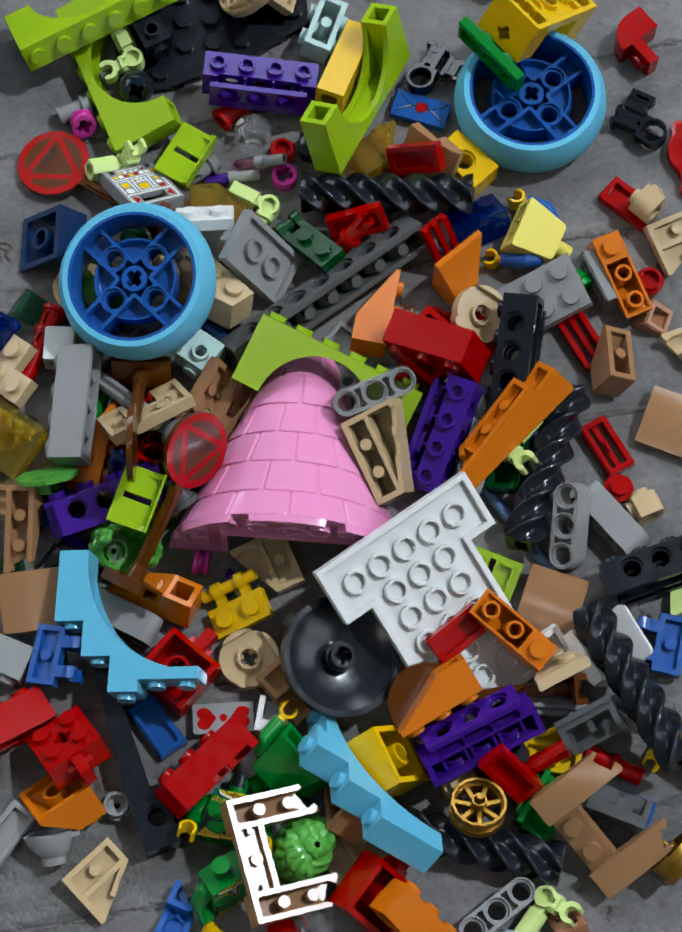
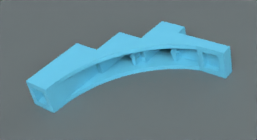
M90 550L60 551L54 621L60 626H65L64 630L70 633H82L80 656L90 663L91 667H109L107 692L116 698L117 702L133 704L136 702V699H146L147 689L151 691H165L166 687H177L179 690L193 691L196 690V686H206L207 673L199 666L168 667L144 658L131 650L118 636L104 610L98 581L99 558Z
M311 710L307 716L308 735H305L298 745L299 766L329 783L331 802L361 819L364 840L425 874L443 854L441 833L409 813L377 784L349 748L339 729L336 718L323 716Z

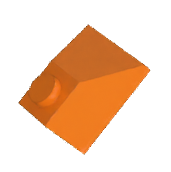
M479 230L475 231L434 264L432 288L451 308L460 292L466 288L478 285L482 233Z
M46 775L18 794L39 825L44 827L82 830L86 826L97 822L99 817L107 813L91 786H87L82 778L74 781L59 792L50 777Z

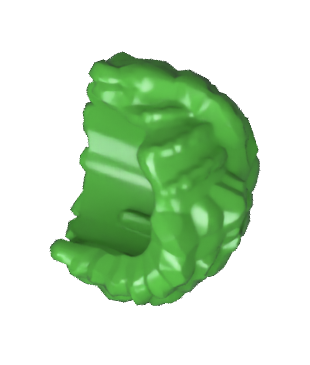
M108 521L100 524L99 527L92 531L90 534L91 542L88 548L99 558L98 567L101 569L107 566L127 573L132 562L135 563L151 527L149 525L147 533L144 534ZM159 541L147 566L149 570L154 569L159 564V559L163 557L161 541Z
M312 814L294 819L285 824L282 829L277 830L276 839L272 842L274 850L272 858L275 862V869L283 882L291 884L316 878L318 874L328 869L329 864L334 859L333 851L337 846V840L335 839L336 834L327 829L325 817Z

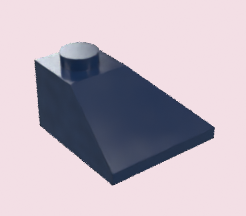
M59 204L24 219L20 272L25 274L62 259L75 234L87 223V215Z

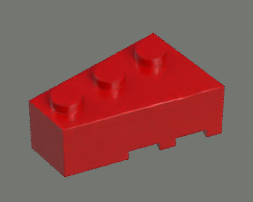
M395 308L382 338V341L389 347V352L397 357L405 358L407 356L421 364L433 366L479 383L491 351L474 330Z
M38 685L29 690L27 687L19 689L11 696V699L3 703L0 700V753L14 745L20 747L25 744L26 737L56 718L57 714Z
M234 715L216 732L212 729L198 741L201 746L195 752L190 748L178 760L181 766L175 771L170 767L157 780L161 785L153 794L178 820L195 806L259 743Z

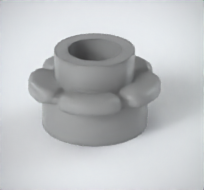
M111 791L105 796L102 805L107 812L105 815H108L110 820L120 821L123 817L129 816L131 808L125 792ZM116 803L120 804L118 809L114 807Z

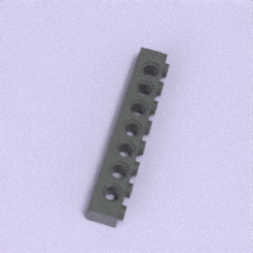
M404 214L389 225V230L376 233L357 248L345 254L346 257L327 273L319 272L219 340L225 345L226 356L230 363L237 367L263 313L270 315L271 311H274L286 317L285 324L295 329L298 324L312 329L395 272L396 269H399L428 248L419 231L423 227L421 222Z

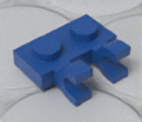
M660 612L658 620L639 615L638 620L635 621L644 635H655L653 653L645 660L646 663L650 664L649 672L678 679L682 669V617Z
M39 623L25 682L34 686L58 688L59 680L83 684L84 671L77 670L76 666L63 665L66 650L81 654L82 636H70V632L64 630L65 626Z

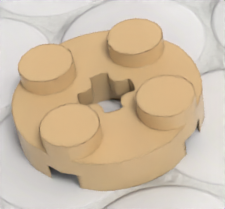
M487 285L472 286L464 289L454 300L450 324L474 330L484 344L492 341L495 330L499 329L500 318L497 315L499 301H503V297L498 291ZM482 309V315L485 317L484 320L476 318V310Z
M250 628L240 629L230 634L222 644L219 656L221 672L230 684L242 691L261 688L255 678L279 657V650L273 638L267 633L251 630ZM248 652L250 655H257L253 666L242 664L244 653Z

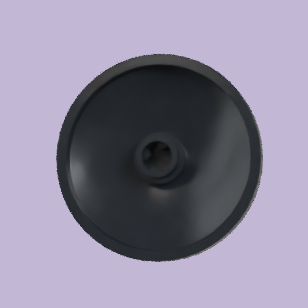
M327 596L309 603L296 613L288 624L281 643V667L290 690L307 708L331 718H352L374 710L388 698V690L401 670L402 660L372 611H367L350 624L345 625Z

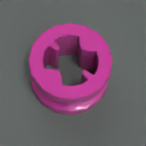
M79 109L70 116L69 122L76 136L86 138L93 135L96 131L97 123L90 110ZM85 120L87 125L81 127L79 122Z
M286 163L285 165H277L273 168L272 184L277 190L287 192L296 186L297 171L293 165ZM288 173L289 178H286L285 182L280 181V176Z
M199 548L195 549L192 575H197L200 572L203 576H208L211 550L201 552Z

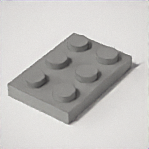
M243 209L218 257L270 306L284 297L303 259L251 209Z
M568 253L496 290L502 297L504 292L539 295L545 301L543 311H546L544 331L593 306ZM523 322L516 325L515 331L522 328Z

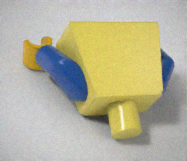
M515 189L513 191L514 197L519 200L508 199L509 207L515 210L516 214L501 245L500 251L503 253L498 255L495 249H487L485 255L495 257L493 261L485 260L483 265L489 270L496 269L499 264L502 267L537 268L548 263L554 257L558 258L565 253H568L570 256L573 247L561 241L566 225L560 220L552 203L533 196L525 197V192L522 189Z

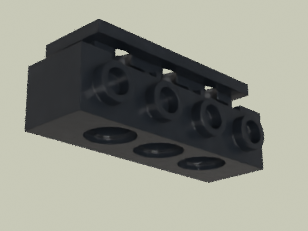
M504 292L503 301L500 300L498 303L497 315L500 318L499 329L495 330L493 338L496 354L495 358H492L490 362V375L493 377L491 387H488L486 391V404L489 405L488 408L493 405L513 377L525 382L535 364L540 361L546 311H543L545 301L539 295ZM523 322L522 328L515 331L516 325ZM519 350V356L515 360H511L512 354Z
M682 535L678 537L668 536L658 544L649 547L640 546L629 554L621 557L611 556L606 558L601 564H598L599 577L612 607L617 605L630 607L682 588Z

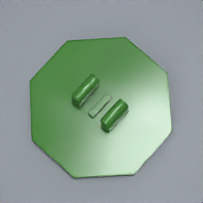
M72 466L45 467L25 472L16 477L14 481L15 484L22 487L38 486L40 495H52V491L59 490L58 483L71 480L79 474V469Z

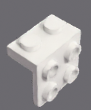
M215 205L176 208L175 212L187 218L201 232L210 247L212 256L217 261H221L218 257L235 226L234 206Z
M617 605L612 609L618 620L617 632L626 634L632 639V656L645 661L652 655L653 648L627 606ZM571 629L562 636L568 645V651L587 655L591 666L583 670L586 673V681L594 687H609L605 673L593 662L589 648L581 642L575 630Z

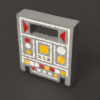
M153 162L113 170L110 174L108 172L100 174L102 187L119 205L127 203L160 205L164 200L172 205L173 209L182 208L185 195L166 176L154 170L155 164ZM163 194V197L147 201L143 200L144 198Z

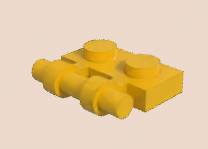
M254 568L246 572L241 570L233 574V578L221 584L216 582L209 586V590L202 593V602L204 604L216 601L217 608L207 613L215 633L218 634V640L223 641L235 631L250 628L275 616L264 588L251 589L249 583L258 579ZM239 589L241 596L228 601L226 594Z

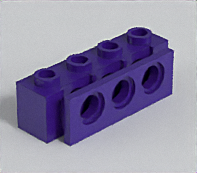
M206 51L202 77V93L209 94V105L303 116L306 106H309L311 101H315L319 64ZM232 78L237 80V82H230L225 79ZM253 82H263L266 85H256ZM283 85H290V86H292V87H294V88H292V89H287V88H284V87H282V86H283Z
M451 373L446 383L434 377L409 445L414 488L430 493L452 477L459 458V447L467 437L484 391V387L480 384Z
M150 460L137 464L139 467L161 474L158 464L151 465ZM121 470L105 475L106 481L95 485L93 480L76 485L77 491L65 494L64 490H60L52 495H47L48 501L43 502V506L55 539L108 522L106 517L111 504L107 506L100 505L97 502V496L100 492L106 490L115 496L123 475ZM164 489L161 492L157 504L162 503V501L165 500L166 493ZM124 491V497L149 506L152 502L137 495L130 496ZM78 500L85 504V511L81 515L75 516L68 511V507L71 502Z
M509 684L449 715L447 718L426 727L419 734L423 743L414 748L435 788L478 767V760L500 743H503L511 750L546 732V729L536 707L525 691L517 694L513 686ZM498 700L504 703L496 708L492 706V703ZM473 714L475 719L466 722L464 718ZM445 728L447 733L438 737L437 731ZM515 728L511 732L505 733L509 729ZM487 742V744L481 747H477L480 744ZM460 756L458 759L450 761L453 758Z

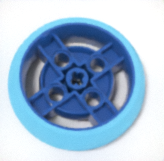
M553 30L548 32L529 59L517 63L514 61V64L524 73L523 87L516 93L512 92L472 52L465 61L455 85L454 106L456 117L462 133L499 167L521 173L547 172L572 162L588 149L598 135L605 118L606 90L599 68L581 45L559 32ZM486 75L492 82L488 94L489 109L480 115L475 105L474 91L479 80ZM553 82L556 83L558 86L552 87L547 85L546 83ZM579 86L585 97L586 112L582 121L576 126L569 118L572 109L571 91ZM510 113L514 117L507 118L504 117L502 114ZM543 118H551L554 122H545ZM508 136H511V137L516 138V139H519V140H524V141H537V140H542V139H543L544 142H540V143L521 142V141H517V140H514V139H510V138H508Z
M151 203L122 204L94 216L79 229L69 243L59 272L61 304L75 332L87 344L92 343L97 351L125 360L141 361L162 357L186 344L206 321L216 293L215 263L210 247L201 232L193 223L179 213ZM137 227L163 229L154 240L131 238L116 243L112 239L113 236L123 231ZM189 253L193 266V282L189 297L183 307L177 301L181 289V274L178 264ZM164 254L163 262L158 266H153L152 261L154 257ZM123 256L122 264L117 268H112L114 258ZM92 258H94L98 262L94 275L97 299L87 309L84 300V280ZM137 276L142 281L139 286H136L133 282V279ZM158 295H164L162 305L153 307V299ZM117 297H122V305L117 309H112L113 300ZM159 320L165 326L154 333L141 337L125 338L112 335L121 323L144 325Z

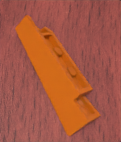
M538 361L525 382L513 377L459 447V457L463 460V468L460 471L466 473L474 488H477L515 447L573 391V386L555 368Z

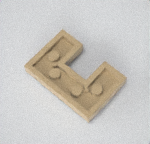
M175 378L149 391L153 402L143 407L142 420L138 425V435L145 431H154L160 428L163 422L173 417L184 416L189 412L190 408L196 406L192 395ZM123 405L96 418L100 428L115 446L126 445L128 410Z

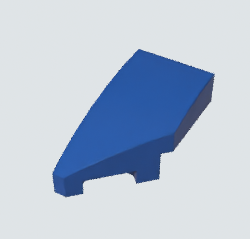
M177 879L154 932H190L194 923L193 908L186 898L181 881Z

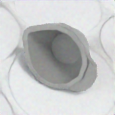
M64 828L43 829L23 837V840L31 851L41 858L42 866H57L67 862L66 853L70 850L72 837L80 835V830Z

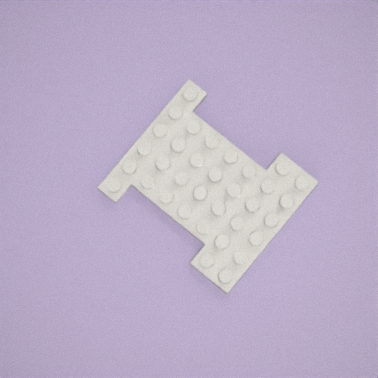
M460 471L312 572L345 625L350 624L367 611H372L406 667L422 661L440 663L424 642V639L470 602L475 604L487 588L512 608L472 542L473 538L495 524V521L464 471ZM551 624L541 631L543 635L559 647L558 649L562 648L568 651V645L562 637L564 635L557 624ZM487 631L460 653L482 688L524 684L536 674V672H531L509 654ZM500 700L492 703V706L498 703ZM470 714L464 719L466 722H469L475 718L473 714ZM416 740L418 744L423 743L422 740Z

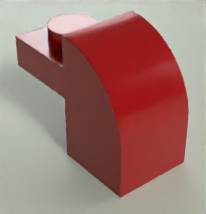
M640 6L627 14L619 23L614 41V53L620 63L629 57L633 67L638 71L641 70L647 77L656 70L659 59L647 45L654 39L658 25Z

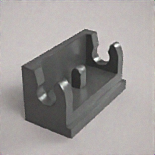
M605 695L553 723L568 751L572 752L573 756H577L629 728L614 697Z
M605 784L587 799L584 810L588 815L639 834L645 829L654 802Z

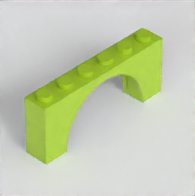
M108 0L88 12L62 18L40 15L30 5H27L4 18L32 72L178 0Z
M73 0L55 10L58 18L75 16L95 9L108 0ZM108 35L69 53L79 65L76 71L82 82L88 86L87 97L91 104L97 107L99 112L96 116L102 129L107 131L109 136L107 144L114 154L121 153L124 149L123 145L127 140H130L132 145H135L140 138H143L147 148L178 131L182 125V120L175 104L164 95L139 103L124 102L110 96L103 84L99 67L102 49Z
M371 3L360 23L363 34L361 73L355 93L343 113L340 112L338 105L311 101L300 119L313 165L317 171L341 175L411 57L397 6Z
M271 311L270 315L263 313L231 378L258 391L266 378L278 367L291 360L308 356L325 357L337 361L350 369L360 381L390 369L380 364L373 368L365 364L366 357L354 351L347 355L338 350L340 344L325 337L321 342L312 337L314 333L312 330L300 324L295 329L285 324L286 317ZM406 377L403 378L402 382L394 378V384L398 388H406L411 382ZM378 383L368 385L366 388L368 397L371 399L381 397L383 394L382 386ZM416 383L411 392L397 397L403 400L406 427L423 395V392L418 390L420 386L418 383Z

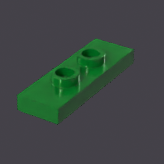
M467 16L459 21L458 37L512 92L516 93L523 87L524 73L514 64L510 54L506 51L502 52L495 45L491 35L487 32H482Z

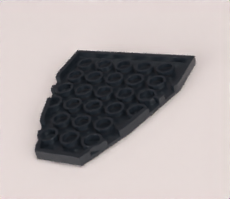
M178 0L157 10L163 23L168 22L175 36V38L171 39L173 50L165 57L147 61L144 56L145 67L142 71L151 77L154 84V92L176 91L183 88L184 83L197 78L200 81L202 80L206 51L259 57L265 54V49L276 43L281 45L288 41L292 35L300 34L303 27L309 28V20L306 19L308 15L307 1L296 0L293 14L284 16L266 3L253 14L236 18L221 8L219 0ZM129 24L127 26L133 36L132 25ZM133 36V38H134V40H135V42H136V44H137V48H139V49L141 50V48H140V46L138 45V43H137L135 37ZM115 45L116 59H117V57L120 56V55H122V54L119 53V51H118V49H117V47H116V45ZM122 74V75L119 76L118 84H119V81H120V79L123 77L124 74ZM132 84L131 90L135 89L139 92L141 91V85L136 86Z

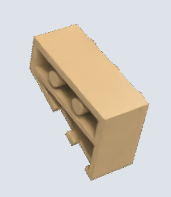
M189 253L178 264L181 274V289L177 301L181 305L186 303L193 282V266ZM213 257L217 283L214 302L207 319L227 329H231L251 316L254 292Z
M392 397L340 424L378 506L389 505L414 492L402 398Z

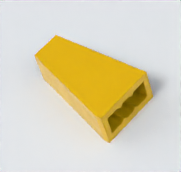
M348 19L316 87L315 101L338 105L341 113L349 105L361 73L363 34L360 22Z

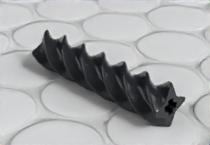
M301 172V185L299 188L301 213H308L316 209L320 212L331 214L380 201L385 214H393L402 210L416 215L430 210L436 214L442 213L444 215L457 211L473 215L474 177L473 173L458 179L454 175L441 173L430 179L421 173H410L401 179L393 173L386 172L372 178L365 173L356 172L343 178L339 174L326 172L315 178L307 172Z
M571 384L573 391L543 420L540 426V431L534 439L531 450L539 462L536 464L528 460L525 469L528 471V474L522 477V483L514 497V509L509 514L505 524L504 537L509 549L523 550L533 555H538L535 545L543 541L548 535L544 518L551 515L553 511L554 497L552 493L558 485L565 483V476L561 466L571 461L574 457L570 440L580 435L583 429L578 415L591 406L590 398L585 394L588 388L585 385Z
M599 597L589 605L576 609L573 612L575 632L581 642L589 648L593 662L605 673L608 686L621 699L625 713L637 724L640 737L653 749L657 764L666 774H671L682 766V718L676 710L665 707L666 695L664 689L660 685L648 681V664L644 660L632 656V639L626 634L617 632L618 620L616 614L612 610L601 607L602 597Z
M402 806L417 819L441 833L443 854L439 858L448 856L451 860L461 865L479 863L484 869L491 872L509 870L517 877L528 879L540 877L551 886L558 885L563 868L566 842L552 841L546 843L543 839L532 834L515 836L511 831L502 827L491 836L483 838L469 837L459 832L453 826L450 817L445 814L430 813L424 815L414 807Z

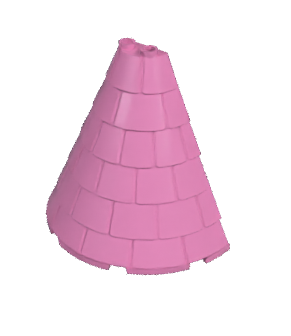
M317 356L294 359L278 367L266 378L244 411L241 421L227 440V450L221 467L213 478L202 485L201 489L197 492V501L188 506L185 515L172 532L169 548L186 550L199 548L200 551L211 550V552L229 553V536L348 545L349 548L392 518L387 505L378 506L340 425L355 417V415L342 416L334 409V395L340 390V380L342 379L334 360ZM340 396L338 399L340 408L343 410L352 409L347 396Z

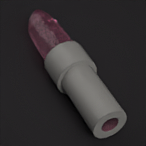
M285 153L259 154L254 157L235 160L234 166L238 169H262L268 166L285 165L287 163V156Z

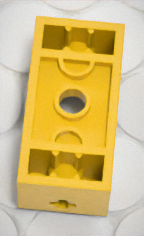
M493 0L477 25L484 32L489 33L494 42L503 51L509 53L517 63L531 57L547 33L552 30L575 39L597 8V5L592 0Z

